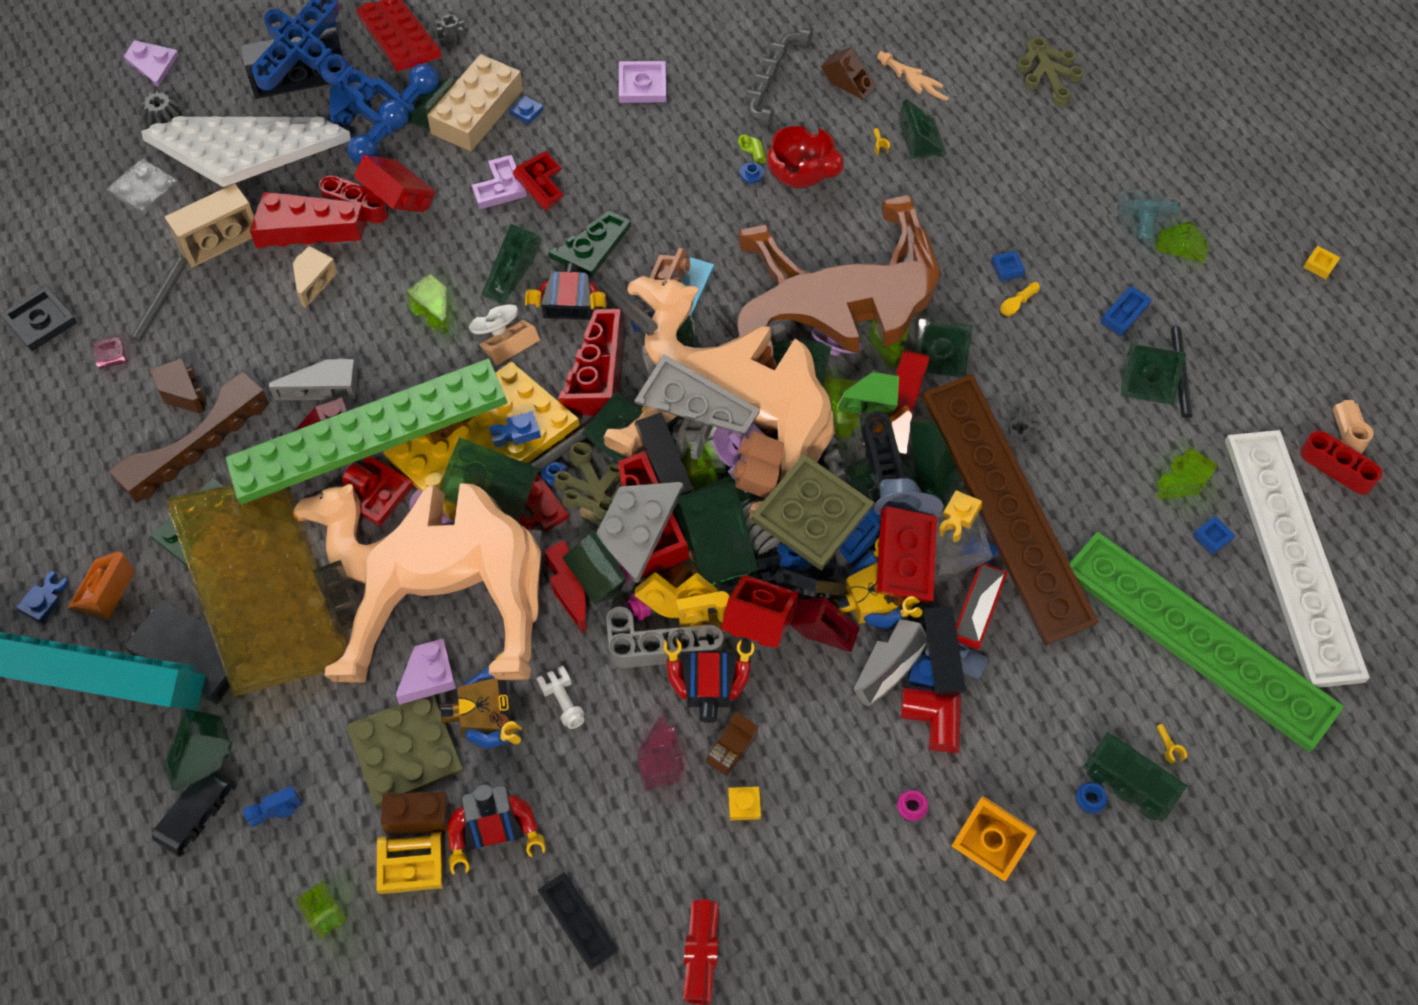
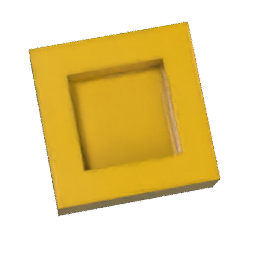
M1317 246L1303 268L1326 280L1340 257Z
M759 787L728 788L730 821L761 819Z

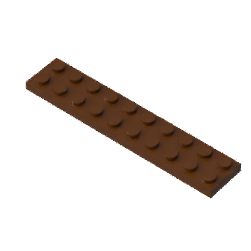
M973 373L923 392L921 397L970 496L982 501L979 514L1044 645L1047 646L1098 624L1099 621Z

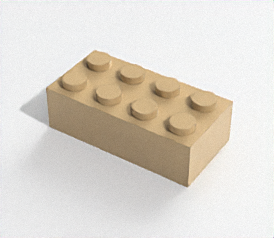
M480 54L427 115L431 134L472 151L522 92L521 71Z

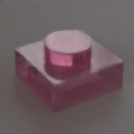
M120 336L93 342L96 364L99 369L126 363L124 345Z

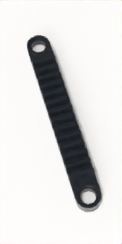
M874 411L869 413L862 421L861 433L866 448L865 456L869 460L868 468L872 472L871 479L874 480L878 501L880 499V484L882 480L906 477L892 423L885 413ZM871 420H877L882 424L883 431L881 433H874L870 429L869 423ZM935 588L932 602H919L913 605L911 610L919 607L921 610L939 607ZM908 615L910 621L920 623L925 631V625L920 622L919 617L914 618Z

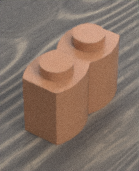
M754 431L748 438L744 437L738 448L741 459L737 462L733 471V477L736 478L735 487L766 499L774 490L778 481L784 443Z

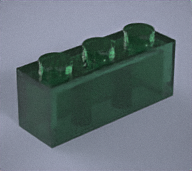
M1108 731L1083 766V769L1088 771L1087 775L1093 781L1100 784L1104 782L1114 789L1113 792L1119 799L1125 802H1133L1140 807V811L1145 817L1151 820H1159L1160 822H1163L1170 814L1188 786Z

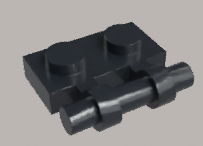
M782 570L774 575L775 582L781 586H794L800 589V593L813 597L818 595L832 599L833 594L844 595L847 584L806 572Z

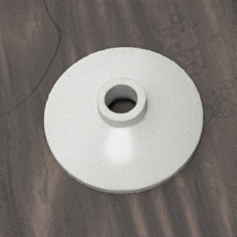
M509 304L490 309L486 317H476L470 323L469 329L473 334L492 333V335H499L506 331V325L512 322L518 315V308L515 305Z

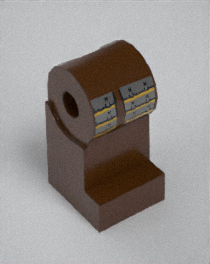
M735 712L729 721L728 727L710 751L706 763L725 776H728L758 736L759 726Z

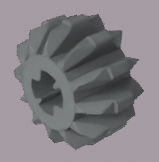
M157 90L154 94L148 92V97L141 98V103L138 105L140 117L146 126L149 125V127L157 123L164 124L170 122L174 117L182 115L178 99L175 95H171L168 90L162 93Z

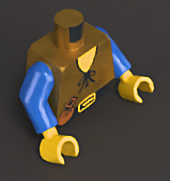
M489 667L458 688L457 704L440 705L441 723L459 722L461 737L467 738L469 742L484 749L504 745L508 741L515 745L521 742V738L513 734L517 730H522V727L510 721L506 680L495 679L493 675L489 674Z

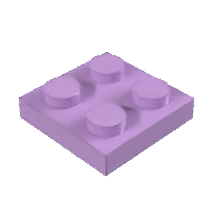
M619 61V103L666 102V61Z

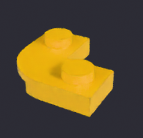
M655 572L635 588L634 596L658 614L677 619L679 617L676 600L714 593L718 589L698 573L694 574L678 588H675Z

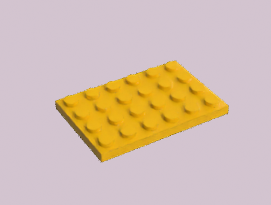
M513 362L508 363L496 372L508 404L476 415L470 422L455 430L447 439L438 442L436 445L432 444L425 436H421L384 451L385 457L405 477L411 479L413 485L421 492L427 487L435 485L445 494L443 514L450 520L456 517L460 483L474 484L488 494L580 425L579 419L560 404ZM533 411L541 438L514 445L513 440H510L502 447L496 448L494 446L492 438L500 435L492 437L489 430L490 426L495 424L508 425L506 418Z

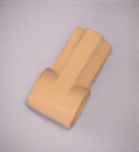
M1344 400L1333 408L1342 437L1340 442L1362 454L1374 433L1372 428L1364 423L1359 405L1354 400Z

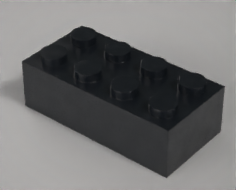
M336 27L326 29L318 39L323 42L326 49L330 48L332 50V54L343 56ZM294 37L291 41L299 42L302 38ZM274 39L240 46L244 67L255 99L329 85L317 70L310 68L299 59L273 89L263 90L255 82L252 66L273 43ZM313 52L310 56L319 57L322 53ZM280 54L275 59L282 60L286 55ZM332 67L330 69L331 72H338L341 70V68L339 67Z

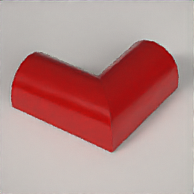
M547 151L518 165L513 170L514 178L545 212L558 204L564 197V194L550 180V178L560 173L562 168Z
M903 688L900 718L930 722L928 750L959 753L962 695L935 696L934 691Z

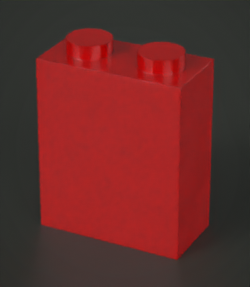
M363 155L353 176L393 209L424 212L430 207L436 193L434 189L398 160Z

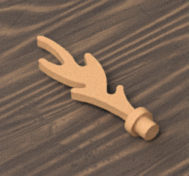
M880 51L877 55L881 65L885 67L888 64L898 77H901V74L904 73L909 85L919 94L922 92V86L930 94L947 101L949 97L942 95L932 87L943 88V85L932 78L921 75V69L912 68L893 60V55L889 52Z

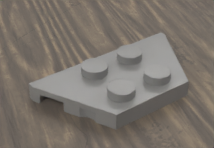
M672 482L619 487L595 534L596 540L600 545L610 552L612 558L630 574L634 582H639L681 496L684 489L683 483Z

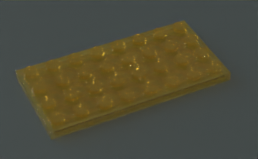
M233 485L166 498L169 514L233 697L325 672V667L338 661L344 655L347 648L346 641L285 488L242 505L237 500Z

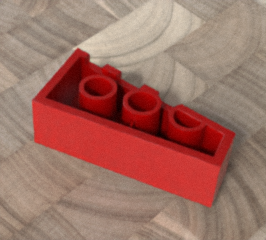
M263 192L249 231L256 248H265V246L273 245L281 247L300 243L307 245L326 241L328 243L360 241L367 219L362 203Z
M595 309L583 336L584 342L582 347L576 353L573 369L567 375L564 391H561L558 397L559 403L574 415H612L618 409L626 328L621 309Z
M644 451L618 461L621 487L659 484ZM673 513L640 579L690 559L687 543Z

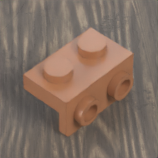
M678 248L675 256L659 255L649 278L656 280L673 279L682 283L685 274L690 270V259L687 257L685 248Z

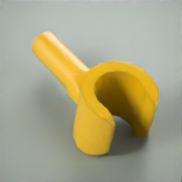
M875 128L873 130L876 138L874 151L879 155V147H884L887 154L890 142L881 137L879 128Z
M1158 725L1157 729L1167 749L1165 751L1167 762L1170 764L1175 763L1172 751H1176L1179 754L1181 761L1185 760L1187 757L1185 748L1181 745H1174L1164 725Z

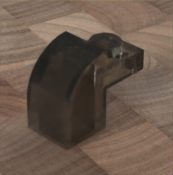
M338 560L313 570L337 633L339 634L353 628L359 604L342 561Z

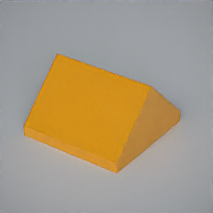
M982 795L953 842L952 847L1006 882L1037 830Z

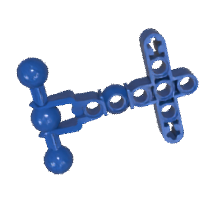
M310 0L294 19L279 9L267 11L264 15V22L269 36L274 41L252 66V73L257 86L263 90L273 89L300 59L310 68L317 70L327 83L338 85L341 91L345 90L346 95L357 104L359 114L374 124L366 135H356L347 146L348 156L355 164H360L363 155L377 157L379 151L378 144L385 135L393 136V130H399L404 127L409 120V111L415 110L413 103L421 94H431L439 85L440 78L433 66L426 63L417 64L409 73V86L399 96V93L383 79L375 78L373 80L361 71L354 69L344 56L332 54L330 48L326 49L323 42L318 38L337 18L340 10L338 0ZM309 20H317L315 24H307ZM275 22L282 23V25H280L279 27L272 26V24ZM294 37L302 38L299 42L291 41ZM313 52L322 53L319 57L310 56ZM280 54L286 55L282 60L275 59ZM332 67L341 68L338 72L330 71ZM352 82L361 83L358 87L355 88L349 86V84ZM380 93L388 99L381 104L377 114L366 105V102L372 100L373 95L375 96Z

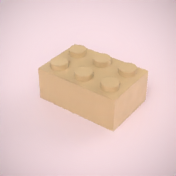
M235 183L165 216L177 247L191 268L252 239L249 230L254 215L249 202Z

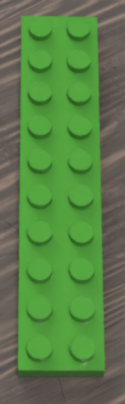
M488 358L226 457L237 500L242 505L508 403Z
M1099 532L1095 533L1070 562V566L1081 588L1309 753L1316 747L1344 708L1342 704Z

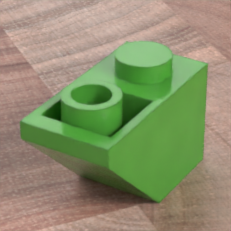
M876 372L870 373L843 393L837 409H843L853 414L860 412L869 414L874 411H880L891 417L898 402L899 376Z

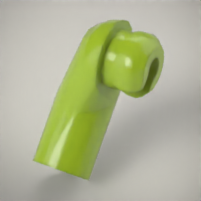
M747 134L741 135L738 138L740 148L752 154L755 163H766V156L761 141Z

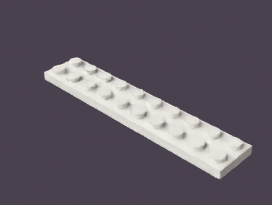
M1281 431L1228 435L1225 443L1305 679L1318 688L1365 683L1370 677Z

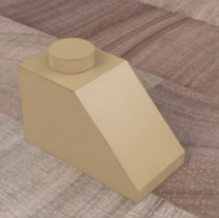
M310 246L303 253L299 254L293 262L296 289L302 306L306 308L338 273L333 258Z

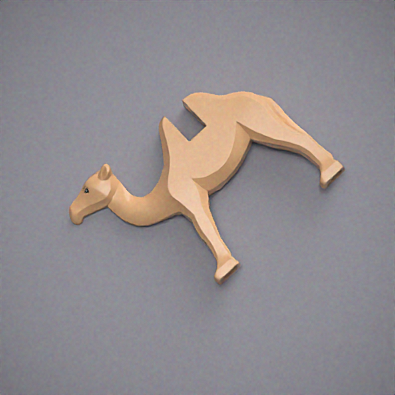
M641 276L628 284V293L638 295L655 311L652 320L657 323L658 329L654 330V335L648 336L645 334V350L655 366H657L665 354L760 409V413L754 421L759 429L778 430V441L784 443L779 483L803 454L818 462L835 434L834 418L829 397L816 378L812 355L803 343L794 339L776 370L757 362L771 340V327H757L718 347L693 348L684 346L677 341L676 333L691 312L693 299L698 292V288L686 286L673 279L656 280ZM646 407L637 420L662 411ZM662 412L666 424L676 417V415ZM635 421L623 429H608L603 436L604 444L608 448L626 457L636 455L639 448L643 446L634 425ZM763 501L756 502L751 505L749 509L750 519L751 515L756 511V509L762 504Z
M460 483L454 525H441L445 494L437 486L431 485L423 490L411 510L393 532L380 541L369 545L359 544L356 537L361 508L360 500L351 484L344 487L327 488L317 496L301 499L292 511L293 519L296 522L309 520L327 526L326 552L331 566L341 575L365 584L364 597L354 618L350 642L344 655L338 661L325 667V677L333 682H366L374 645L394 606L406 594L419 596L448 594L484 581L491 597L499 608L505 626L504 651L489 665V674L499 680L530 679L532 625L536 621L539 611L538 587L541 550L533 535L512 517L504 514L496 501L483 489L474 484Z

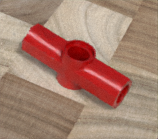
M699 899L691 903L689 936L686 935L684 965L686 966L683 987V1002L690 1004H711L714 968L717 966L719 939L716 938L719 903L711 900Z

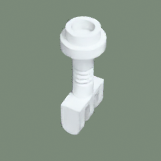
M562 665L557 668L561 678L557 679L554 672L549 671L547 676L550 683L546 684L542 675L537 677L536 680L545 697L554 693L564 712L560 718L562 723L568 726L569 729H574L584 723L585 713L580 706L573 705L565 690V687L572 683L566 669Z

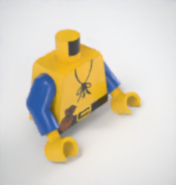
M878 538L875 542L876 550H871L847 575L845 584H847L846 595L834 598L833 604L842 613L854 611L859 624L867 623L869 626L890 629L897 625L899 619L907 620L908 615L914 618L920 617L922 610L919 607L911 610L913 605L920 602L913 596L904 599L876 594L879 554Z

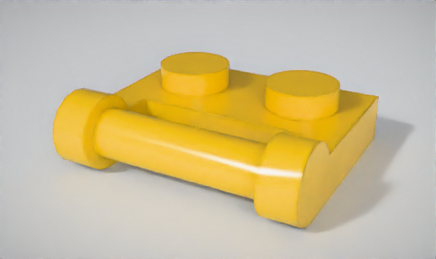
M719 591L676 600L680 627L715 625L721 629L728 598L730 597L729 594ZM714 607L717 610V613L708 614V608Z
M432 832L431 836L400 839L378 837V894L443 888L442 832ZM431 848V855L388 858L389 852Z

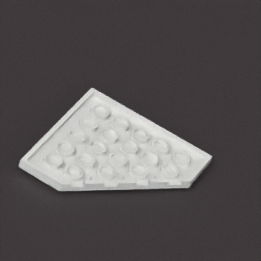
M178 116L174 117L170 122L153 124L149 129L141 131L144 141L222 187L351 140L349 131L323 117Z

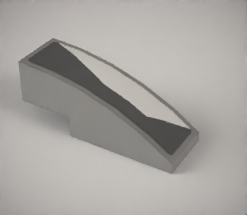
M899 619L889 642L877 641L854 687V691L862 704L870 706L884 696L906 675L920 657L927 645L926 633L920 623Z

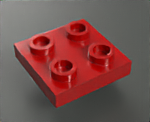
M370 456L366 457L360 465L353 463L347 468L343 475V485L341 486L344 487L348 484L353 486L354 492L360 500V516L381 527L414 487L411 479Z

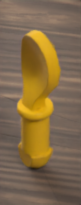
M1031 282L1028 287L1018 292L1016 297L1006 299L1000 306L1001 313L1005 316L1015 314L1019 310L1021 302H1027L1028 298L1039 292V283Z

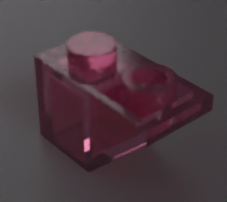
M665 716L658 718L637 752V763L645 791L680 782V772L685 771L681 753L675 754L673 744L677 743L673 725L667 726Z

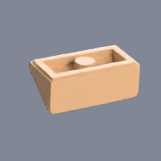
M520 320L508 327L503 333L485 340L480 346L492 361L499 365L540 341L535 326L525 320Z

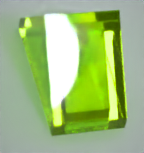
M1188 221L1160 230L1155 250L1205 263L1209 242L1192 221Z
M705 445L699 460L692 459L691 449L687 450L681 461L694 489L696 504L700 505L723 497Z
M323 880L295 899L308 925L319 939H322L348 921Z

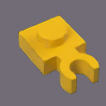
M955 491L944 510L943 518L947 520L940 524L939 536L943 537L947 530H954L953 541H959L962 532L961 526L970 529L982 507V501Z

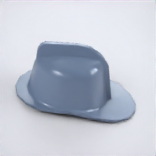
M909 478L882 480L880 484V499L874 504V511L881 515V508L886 506L933 516L939 514L943 509V503L939 498L921 493L916 483Z

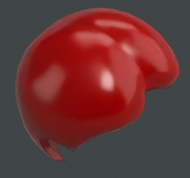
M787 126L777 130L772 138L771 148L766 158L771 174L778 182L796 189L812 187L821 183L825 178L837 177L843 171L844 160L840 152L836 150L833 137L819 127L818 134H812L808 132L806 127ZM792 168L798 169L799 171L797 173H793Z

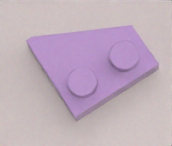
M134 40L125 53L124 59L132 67H135L139 73L148 77L155 86H160L179 54L175 49Z
M444 639L414 646L396 692L399 705L456 689Z

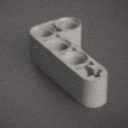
M615 607L607 614L610 659L619 668L666 664V659L669 658V655L663 649V642L667 641V650L674 651L676 649L674 645L677 644L676 638L681 643L688 645L677 654L680 658L681 652L722 653L724 635L722 630L715 625L634 632L633 616L627 608ZM617 622H624L627 624L621 628L614 626V624ZM695 640H697L698 647H694ZM707 640H712L713 645H708ZM650 645H655L659 649L650 652L647 651L645 648ZM620 648H626L629 650V652L626 654L616 653V651Z

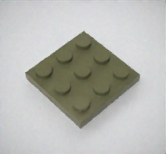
M803 454L751 515V521L822 570L871 511L874 502Z
M434 695L400 705L397 704L346 725L376 808L382 806L383 794L414 793L464 772L446 725L441 723V712Z

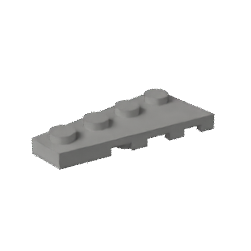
M665 354L634 400L638 405L745 436L760 413V409Z

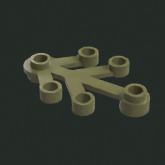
M1041 37L1029 39L1026 44L1028 53L1025 57L1019 58L1016 68L1021 73H1027L1030 71L1032 62L1036 57L1040 63L1033 73L1026 76L1025 87L1030 90L1036 89L1045 73L1053 89L1052 103L1059 107L1067 106L1071 100V93L1067 87L1062 86L1056 73L1068 77L1073 82L1082 80L1084 70L1081 67L1073 66L1068 68L1063 66H1069L1074 63L1075 52L1072 50H1064L1063 52L1050 47L1049 43ZM1049 57L1060 60L1063 65L1050 60Z
M577 442L570 448V460L573 465L580 467L586 482L571 476L566 471H559L555 474L554 485L558 489L571 487L593 496L595 501L581 496L575 490H566L563 493L562 503L567 508L580 506L593 512V516L602 522L619 487H621V482H619L611 498L606 497L605 493L613 482L620 481L619 466L617 463L608 465L607 472L599 481L590 463L592 447L587 443Z

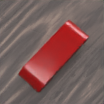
M332 175L326 176L320 181L319 188L323 199L362 203L366 219L371 223H382L388 219L387 204L367 187Z
M904 349L896 372V376H899L898 402L893 414L906 404L913 414L930 356Z
M1323 431L1312 432L1300 449V455L1306 462L1358 494H1367L1372 491L1383 475L1380 466Z

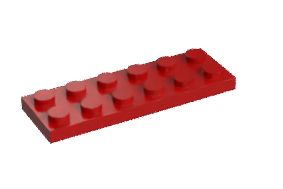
M402 0L367 2L355 9L359 20L396 72L442 57L440 48Z

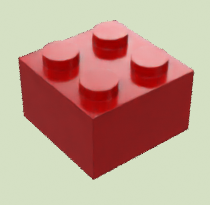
M743 575L728 598L721 630L727 631L735 637H745L757 641L758 644L765 647L778 648L791 624L799 593Z

